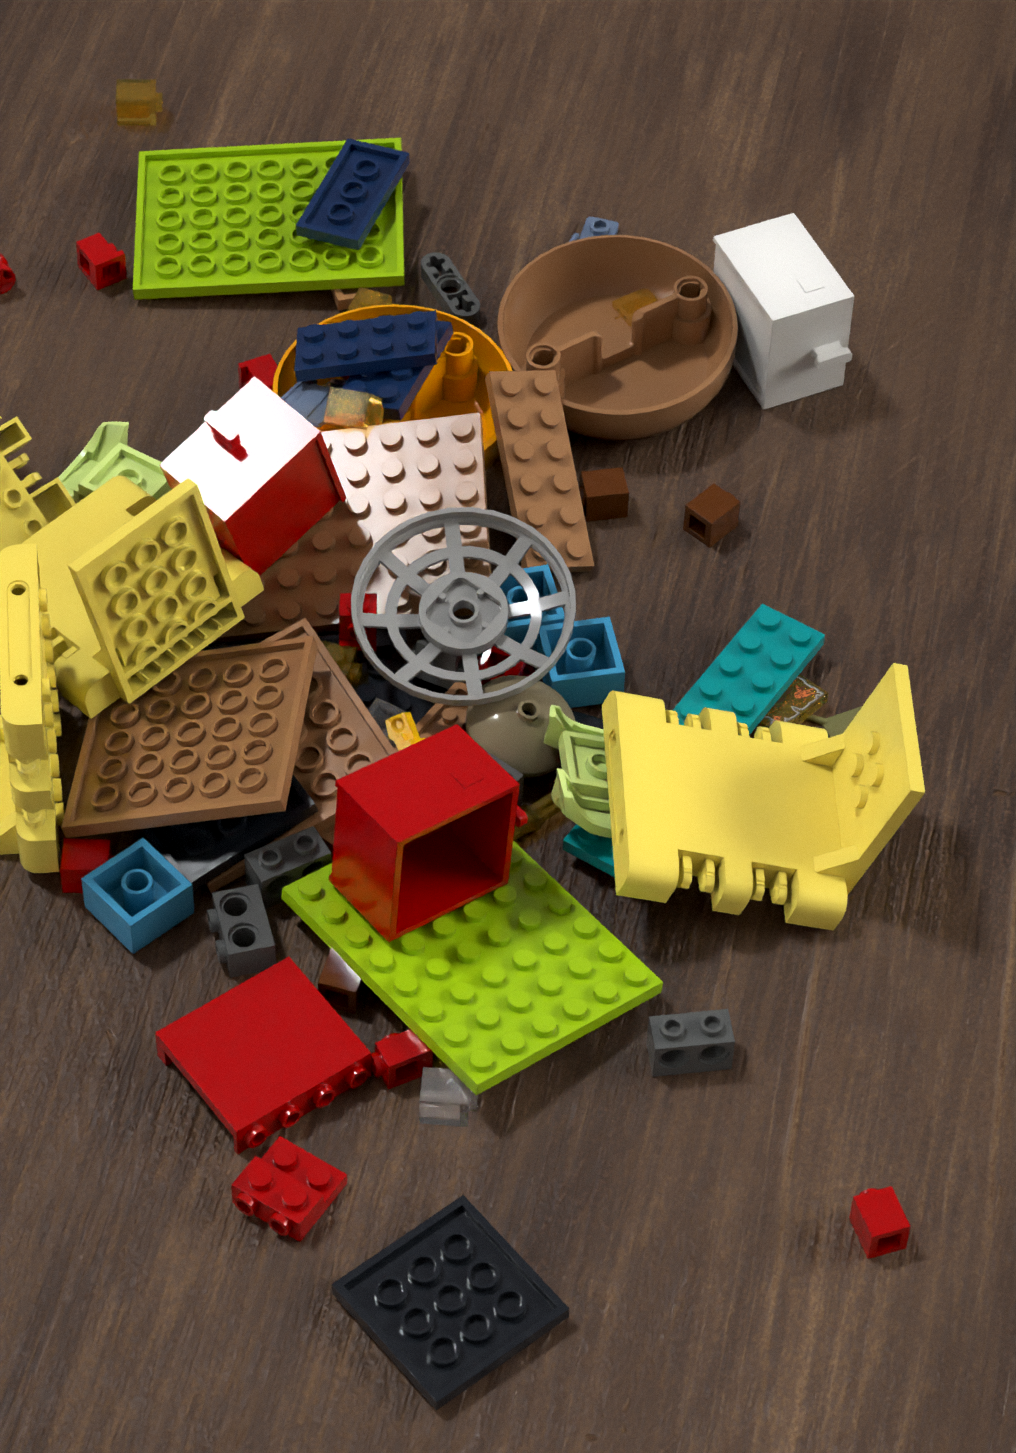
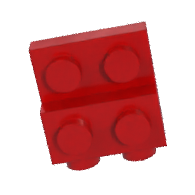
M279 1136L263 1157L259 1158L255 1155L231 1184L232 1203L245 1215H255L267 1222L276 1233L282 1236L289 1235L301 1242L347 1185V1174Z

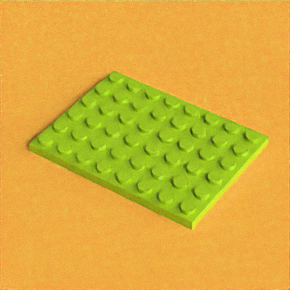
M401 138L357 140L402 151ZM346 140L139 151L133 271L134 300L405 286L402 177L361 248L355 250L298 236L296 233L297 222Z
M514 841L508 884L391 942H388L329 881L332 863L282 888L281 899L330 948L332 947L361 980L476 1096L660 994L662 991L663 981Z

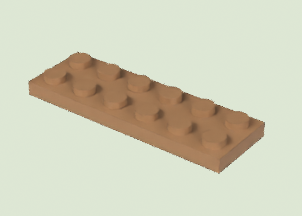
M555 370L489 371L485 377L511 516L532 526L546 537L561 554L570 572H588L594 567V561ZM531 547L520 561L522 568L547 565L542 556Z

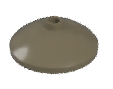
M509 675L495 678L482 686L483 693L501 690L520 682L526 676ZM538 681L521 693L501 701L468 706L465 716V727L467 734L483 749L522 773L524 777H537L546 775L561 766L559 749L543 743L549 722L550 706H560L562 712L573 721H575V717L566 700L555 689L544 682ZM523 711L529 712L532 716L526 715Z

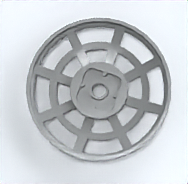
M474 507L446 508L430 511L408 519L390 530L375 543L363 559L355 576L351 594V617L356 639L365 657L375 670L392 685L412 696L433 703L452 706H472L501 701L519 694L537 683L555 666L565 652L573 633L576 617V597L571 573L561 554L546 537L532 526L515 517L494 510ZM459 525L493 528L518 539L507 555L504 556L486 548L462 546ZM445 528L447 548L427 553L413 561L408 567L392 553L398 545L413 536L431 529ZM530 547L538 552L551 567L562 592L539 597L538 590L532 579L518 565ZM463 559L482 560L496 565L497 568L487 578L481 574L465 572ZM449 561L450 574L438 578L431 584L418 576L420 572L432 565ZM381 563L397 577L388 594L385 614L363 613L366 588L374 571ZM510 575L521 585L528 601L508 604L506 596L500 587ZM408 586L421 596L419 614L397 615L400 597ZM564 606L565 617L562 633L552 654L547 657L532 650L531 648L535 644L540 632L542 612ZM467 608L474 615L469 619L461 620L454 616V612L458 609ZM531 615L529 630L521 644L504 635L508 619ZM365 628L387 629L395 649L408 663L395 674L390 671L374 653L367 639ZM399 629H421L429 644L415 655L404 642ZM493 646L510 655L497 665L479 670L477 654H481ZM441 652L462 656L464 672L444 670L432 666L430 663ZM520 661L537 668L533 674L516 684L498 691L483 693L481 680L503 674L516 666ZM420 672L445 681L466 682L468 695L436 693L414 686L409 681Z

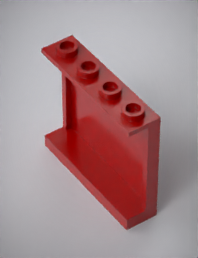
M290 957L281 960L155 1032L157 1056L165 1066L172 1062L177 1066L233 1135L234 1151L237 1155L248 1148H255L261 1145L268 1136L283 1127L289 1128L295 1125L305 1114L316 1108L327 1106L336 1096L350 1088L361 1086L371 1076V1052Z

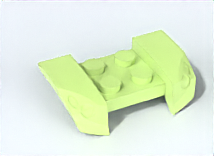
M103 422L81 453L58 477L72 499L77 503L113 477L120 475L127 477L156 500L168 493L171 488L160 468L162 462L128 446L129 422Z
M551 705L549 722L543 743L559 749L562 769L557 768V776L551 793L553 802L567 818L590 834L612 838L604 729L573 721L562 712L560 706Z

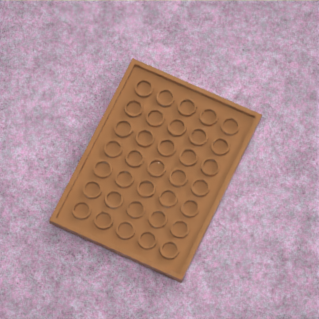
M480 412L321 432L347 499L343 503L339 501L260 576L264 590L241 607L245 618L212 643L269 638L303 618L307 619L316 633L339 630L340 593H352L355 576L363 559L375 543L390 530L408 519L430 511L460 507L488 509L483 429ZM459 525L462 546H474L490 550L488 527ZM445 528L431 529L413 536L398 545L392 553L408 567L413 561L427 553L447 548ZM463 559L465 572L481 574L487 578L492 574L491 563L482 560ZM449 561L432 565L420 572L418 576L431 584L438 578L450 574ZM381 563L374 571L365 592L367 594H377V614H385L388 594L394 581L397 579ZM408 586L400 597L397 615L419 614L421 596ZM467 608L458 609L454 612L455 617L474 614Z

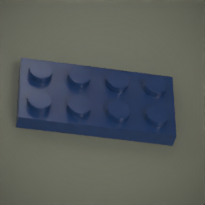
M348 138L297 222V235L359 250L410 163L409 153Z
M436 310L427 312L416 311L411 314L395 316L383 315L371 319L345 320L339 323L312 324L307 327H299L297 330L294 370L297 382L437 365L438 318Z
M438 321L437 360L453 335L451 322ZM434 365L350 375L334 400L336 413L401 421Z

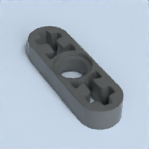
M438 252L425 255L421 260V278L443 311L463 319L473 326L477 325L480 321V302L450 258ZM455 287L459 291L456 293H445L442 289ZM462 303V310H459V305Z

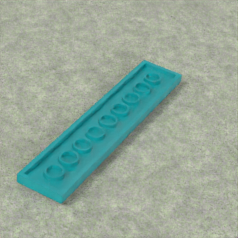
M761 604L675 706L673 711H676L678 714L679 725H684L687 714L699 715L702 709L707 707L735 713L737 722L747 724L750 735L824 645L825 634ZM576 824L563 839L562 850L615 877L612 838L590 834Z

